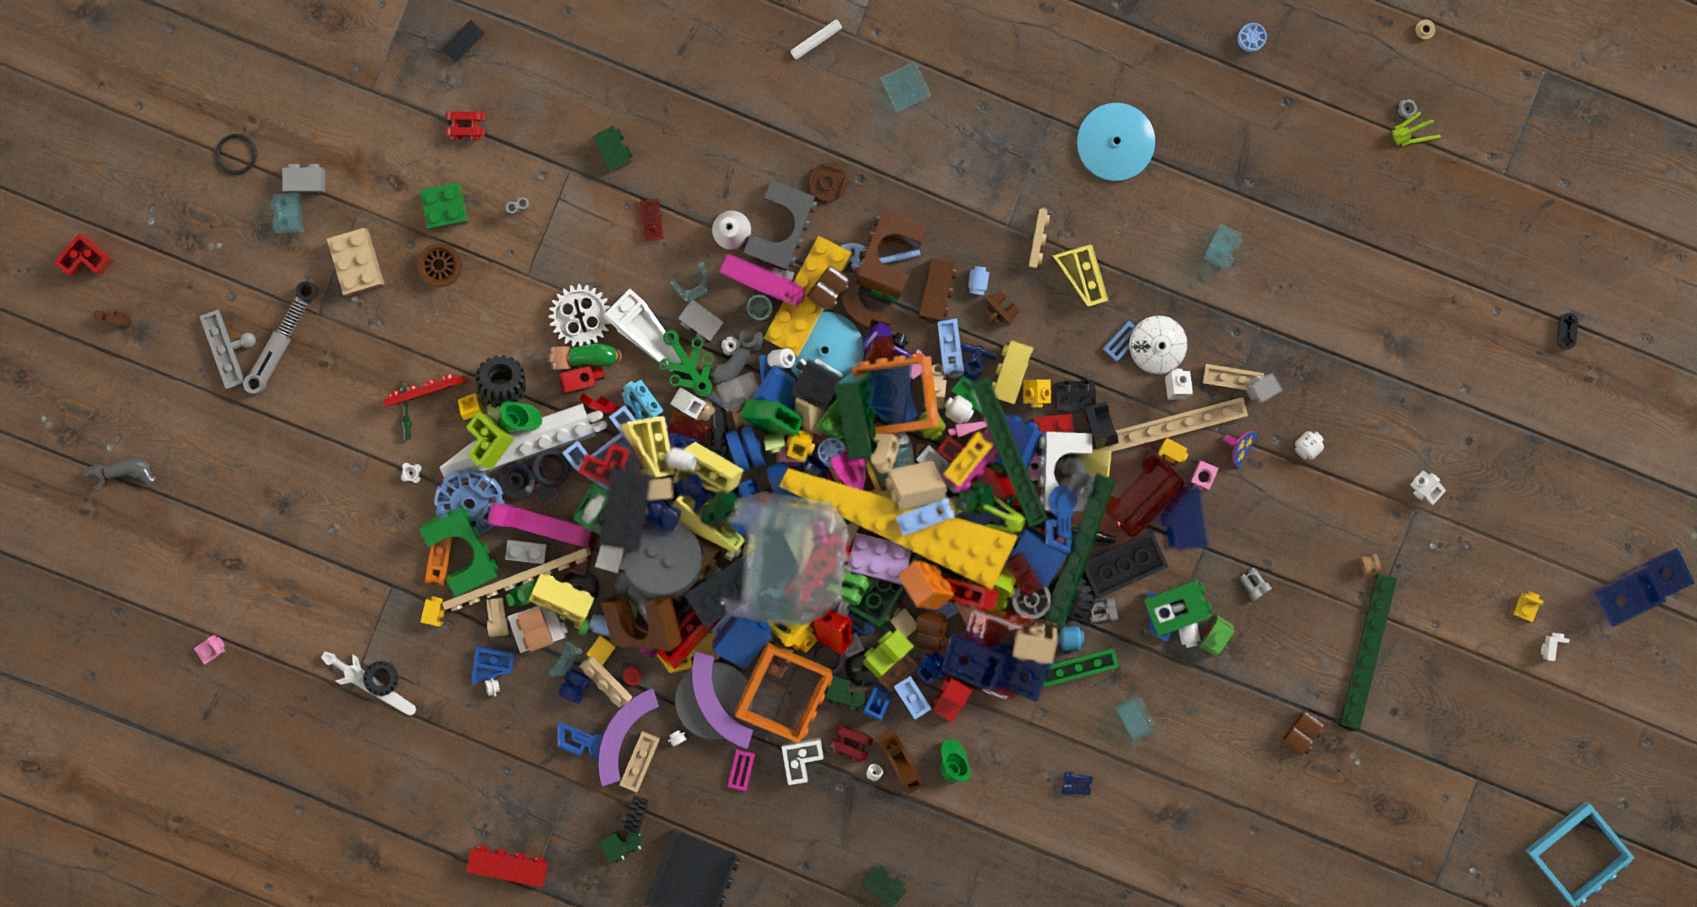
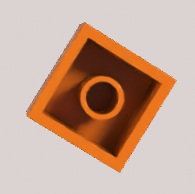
M914 561L898 575L917 607L939 609L954 596L951 591V585L944 580L941 575L942 571L936 564Z

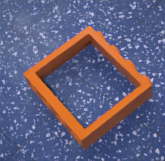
M923 353L913 354L912 359L899 356L894 357V361L888 362L887 359H878L876 364H870L869 361L859 362V366L851 367L852 373L921 364L928 420L876 427V434L940 427L931 356L924 357Z
M767 642L737 704L735 716L800 743L801 739L808 733L809 728L807 726L809 722H813L816 717L818 704L821 705L824 700L826 687L831 685L833 678L831 669ZM774 654L822 674L795 730L747 710Z

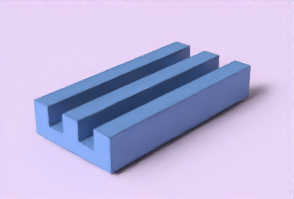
M1130 321L1103 348L1116 362L1130 349L1128 343L1117 356L1114 355L1131 336L1136 327ZM1130 326L1132 329L1110 351L1108 348Z

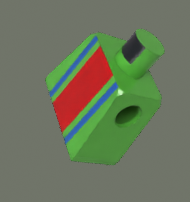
M1216 615L1197 646L1213 656L1219 655L1232 636L1234 625Z

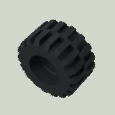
M497 355L493 356V359H486V363L482 362L480 368L476 371V384L478 395L482 401L484 400L486 405L491 404L493 408L501 407L506 401L518 403L519 399L524 397L526 392L525 372L518 360L514 362L512 357L506 358V355L498 357ZM498 379L509 380L508 383L503 385L492 383Z

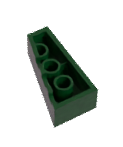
M871 372L849 373L837 382L835 386V394L839 400L838 411L843 422L842 432L846 439L845 450L849 455V459L871 458L872 454L876 452V426H872L875 411L870 406L873 388H869L868 379H872Z
M911 556L909 565H910L911 563H913L914 561H918V562H921V561L918 560L917 558ZM875 579L866 592L860 594L862 599L859 605L850 604L847 609L850 614L883 632L906 595L907 589L901 584Z

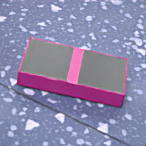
M540 463V474L545 479L550 480L549 476L547 475L546 471ZM537 482L535 483L534 492L542 505L560 495L555 487L547 488L539 485Z

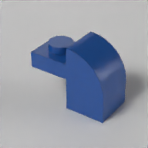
M784 461L766 468L771 488L779 502L789 505L803 499V497L780 487L787 470L790 469Z

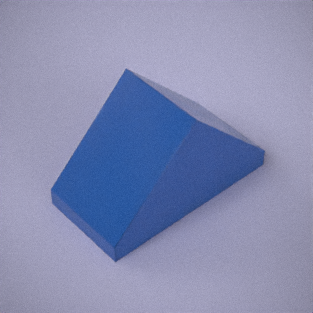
M876 684L863 713L881 721L893 691L890 692L888 689Z

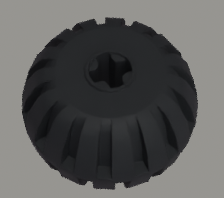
M1084 575L1081 577L1066 620L1074 621L1084 618L1095 605V593L1089 580ZM1059 576L1052 582L1051 587L1049 588L1051 598L1054 593Z

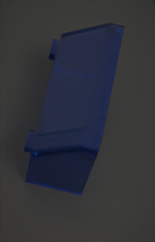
M1185 486L1163 510L1164 514L1160 515L1162 526H1166L1169 548L1176 547L1177 551L1209 546L1199 489L1197 486Z

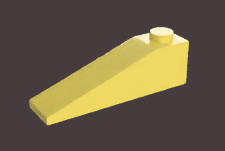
M688 485L667 510L666 514L690 531L735 553L745 541L731 524L722 521L715 528L703 524L700 519L703 508L709 505L712 497L702 486Z

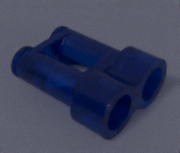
M1065 771L1063 795L1089 794L1090 796L1092 776L1076 775L1074 772ZM1076 782L1087 783L1086 787L1075 786Z

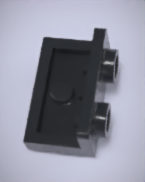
M1063 380L1055 383L1057 412L1085 411V407L1096 404V389L1093 380Z

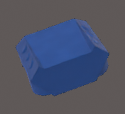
M772 366L753 397L756 400L777 401L793 411L796 407L795 400L797 397L790 393L797 380L777 366Z

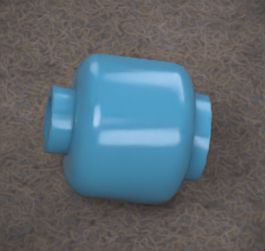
M1063 626L1060 629V633H1057V645H1060L1063 651H1079L1081 646H1084V631H1081L1078 626Z

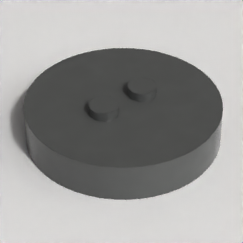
M657 520L644 524L639 552L623 550V566L626 577L638 592L650 598H674L682 595L695 584L701 572L702 554L697 538L688 528L674 521Z
M713 661L712 680L715 694L727 714L740 724L745 725L747 721L736 717L735 709L749 680L734 665L723 661ZM690 669L677 687L675 696L677 714L683 725L693 734L706 739H723L725 737L712 727L698 705L693 688L692 669ZM752 699L747 709L748 711L752 712L754 699Z

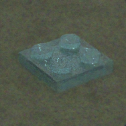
M915 61L880 77L896 114L932 97Z

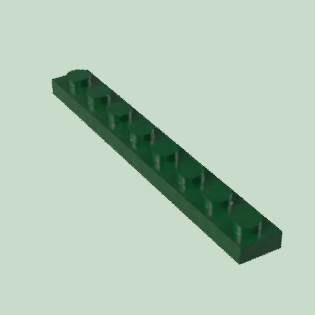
M986 376L970 383L969 385L1029 527L1048 520L989 377Z
M1096 473L1092 492L1085 503L1070 545V554L1066 556L1051 598L1049 610L1046 612L1044 618L1060 626L1065 625L1115 486V479L1101 473Z
M1382 574L1376 575L1340 721L1341 725L1356 729L1361 727L1397 578Z

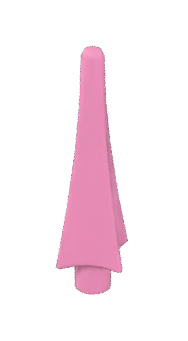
M985 421L955 424V428L948 429L949 437L956 435L958 438L987 427Z

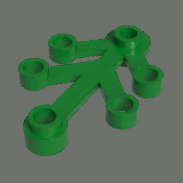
M674 330L666 331L663 335L664 342L668 346L673 347L683 364L670 362L668 359L663 358L659 361V367L664 371L674 370L690 374L693 380L681 379L678 375H672L669 382L674 387L693 388L698 396H707L712 391V383L708 378L711 365L714 363L713 355L707 353L702 357L704 366L700 376L696 368L700 350L704 345L703 340L700 337L692 340L693 349L691 359H689L678 342L679 335ZM669 334L674 335L673 341H668L667 337ZM696 340L701 341V345L699 347H696L694 345V342ZM710 356L712 361L706 363L705 357ZM663 361L669 363L667 368L661 366ZM674 377L679 378L678 384L672 383ZM700 383L706 384V388L704 390L699 389Z

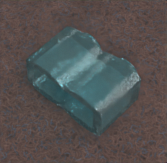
M1134 695L1114 706L1134 742L1155 731L1153 728L1155 722L1150 714L1148 716L1145 714L1143 709L1146 706L1141 697L1137 699Z

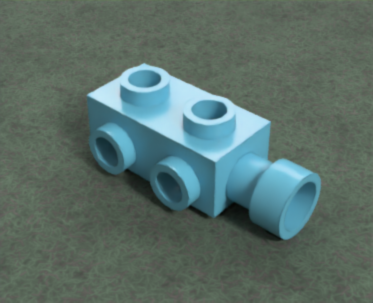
M642 380L636 383L631 381L623 387L625 390L622 393L624 403L635 412L637 421L658 417L663 412V409Z

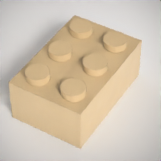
M361 228L327 239L343 295L350 296L384 285L368 229Z
M1018 614L1014 632L1013 656L1020 660H1036L1040 664L1052 663L1057 643V624L1040 617L1037 619H1027Z

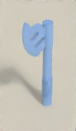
M858 243L842 245L840 247L850 252L851 249H855V256H852L850 259L852 271L854 272L858 263L861 265L864 259L860 262L859 255L866 246ZM911 250L879 259L883 264L921 255L920 250Z

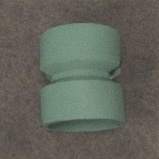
M756 295L748 301L747 311L753 319L764 321L771 316L773 306L771 301L764 295Z

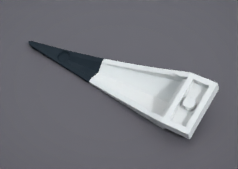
M631 289L604 314L603 317L616 327L620 334L659 362L661 359L666 358L670 362L683 364L673 347L668 346L664 342L663 335L666 332L646 303ZM668 335V337H667L668 341H673V340L670 338V336ZM663 361L662 365L667 368L669 363ZM670 370L675 375L680 376L681 379L693 380L688 373ZM705 383L699 384L700 390H704L706 388ZM713 390L707 396H704L724 412H729L727 406Z

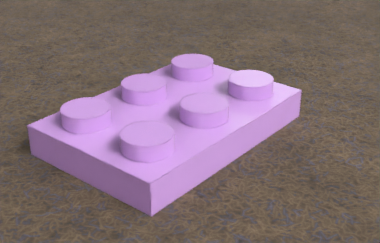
M856 533L846 570L851 573L903 585L898 575L909 566L912 550L893 541Z

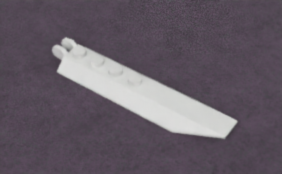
M582 403L542 417V424L536 430L508 432L514 438V441L492 470L479 467L467 455L478 440L471 442L440 466V470L444 478L457 470L461 472L467 471V469H477L488 474L501 469L509 462H522L536 457L545 450H557L574 444L577 441L580 442L596 436L594 432L605 429L607 423L600 421L591 424L590 422L601 419L603 413L596 411L586 414Z

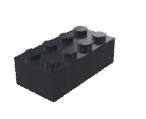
M617 464L613 465L600 539L601 546L639 552L653 474L652 470Z
M1150 530L1088 558L1084 573L1092 586L1095 597L1099 599L1169 566L1153 531Z

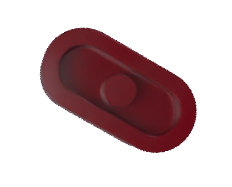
M838 724L835 732L840 734L838 740L832 739L830 747L833 748L832 752L839 755L846 753L851 755L850 759L857 762L866 760L868 752L864 750L865 745L871 746L874 738ZM847 738L858 741L857 746L846 743Z

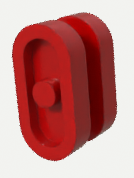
M446 112V121H452V127L446 128V136H450V140H461V137H469V140H481V137L485 136V128L479 127V121H485L484 112ZM459 121H471V127H459Z

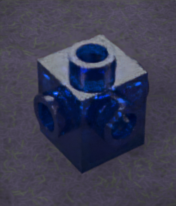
M933 652L931 655L927 653L919 660L921 664L915 670L922 680L929 685L935 679L940 680L947 673L945 669L949 663L940 653Z

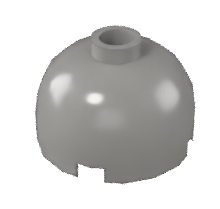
M1027 580L1016 588L1012 597L1013 606L1021 616L1027 619H1037L1045 615L1049 610L1051 593L1048 587L1037 581Z

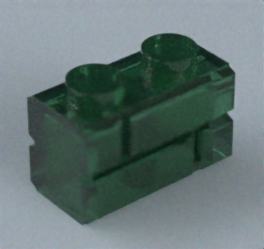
M875 865L862 881L861 886L889 907H895L906 892V887H904L906 883L898 877L892 878L889 875L890 871L884 866L880 865L878 867Z

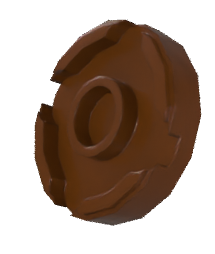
M824 163L812 170L808 185L810 192L815 198L822 202H832L843 196L847 187V179L840 167L835 164Z

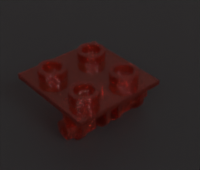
M674 410L666 429L668 440L671 443L679 442V444L687 443V445L696 442L702 446L710 426L707 423L681 413V411Z

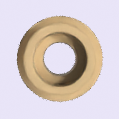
M1430 20L1420 21L1415 29L1417 36L1421 39L1431 38L1435 34L1434 23ZM1423 26H1427L1429 28L1428 33H1425L1423 31Z

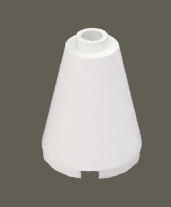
M726 211L715 219L712 233L715 241L721 247L738 249L748 242L751 226L748 219L742 213ZM733 225L732 230L728 231L726 229L727 226Z

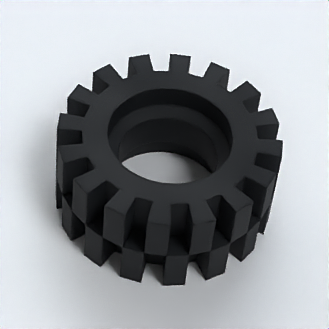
M386 661L371 663L363 675L366 689L376 696L388 695L398 685V672L392 664ZM378 671H384L389 676V680L384 686H378L373 681L374 674Z
M633 796L624 824L625 830L639 833L649 800Z

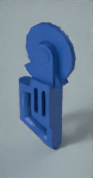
M1060 485L1055 487L1049 494L1048 501L1052 508L1050 512L1057 516V520H1045V545L1062 553L1070 554L1071 515L1074 514L1072 511L1076 507L1078 499L1074 490H1068L1069 486ZM1053 524H1057V534L1065 537V545L1053 540Z
M558 722V748L581 756L584 747L587 746L589 747L590 756L594 755L599 760L603 734L598 735L596 733L592 735L565 723ZM565 729L572 731V741L581 744L579 748L565 742Z

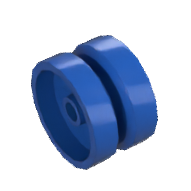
M752 425L742 428L741 432L744 439L742 441L737 431L726 433L735 464L743 469V472L750 469L749 457L756 468L766 464L758 435L756 436Z

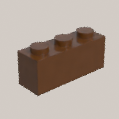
M932 258L919 316L942 321L943 317L947 318L949 306H946L947 298L951 299L953 287H950L951 279L955 280L957 268H954L955 263Z

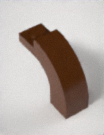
M843 272L850 279L848 282L850 286L845 293H841V299L848 314L855 321L869 328L871 320L875 321L874 325L877 323L890 325L892 316L870 311L861 303L859 298L861 284L855 283L857 275Z
M894 728L877 736L876 738L891 762L907 794L909 795L924 787L925 784Z

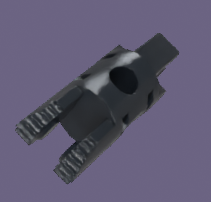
M718 410L713 414L711 449L713 453H723L724 459H726L728 447L726 433H728V426H726L725 412Z

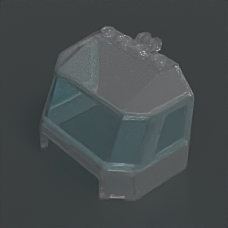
M765 491L738 499L735 505L737 511L735 515H730L727 522L749 525L742 602L721 599L722 604L727 606L725 610L727 615L756 621L806 625L822 618L837 606L843 596L841 586L845 573L851 572V567L844 565V562L852 560L853 555L846 554L845 546L848 541L847 525L831 503Z

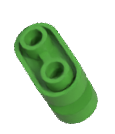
M844 568L836 569L832 576L836 583H828L825 592L836 599L853 605H859L862 597L858 592H866L869 586L867 578L861 574L853 575ZM844 585V586L850 587V588H852V589L850 590V589L844 588V587H842V586Z

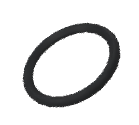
M231 134L220 141L216 151V158L221 168L226 172L242 174L254 166L257 158V149L249 137L243 134ZM231 138H242L252 147V161L242 170H231L221 160V148Z

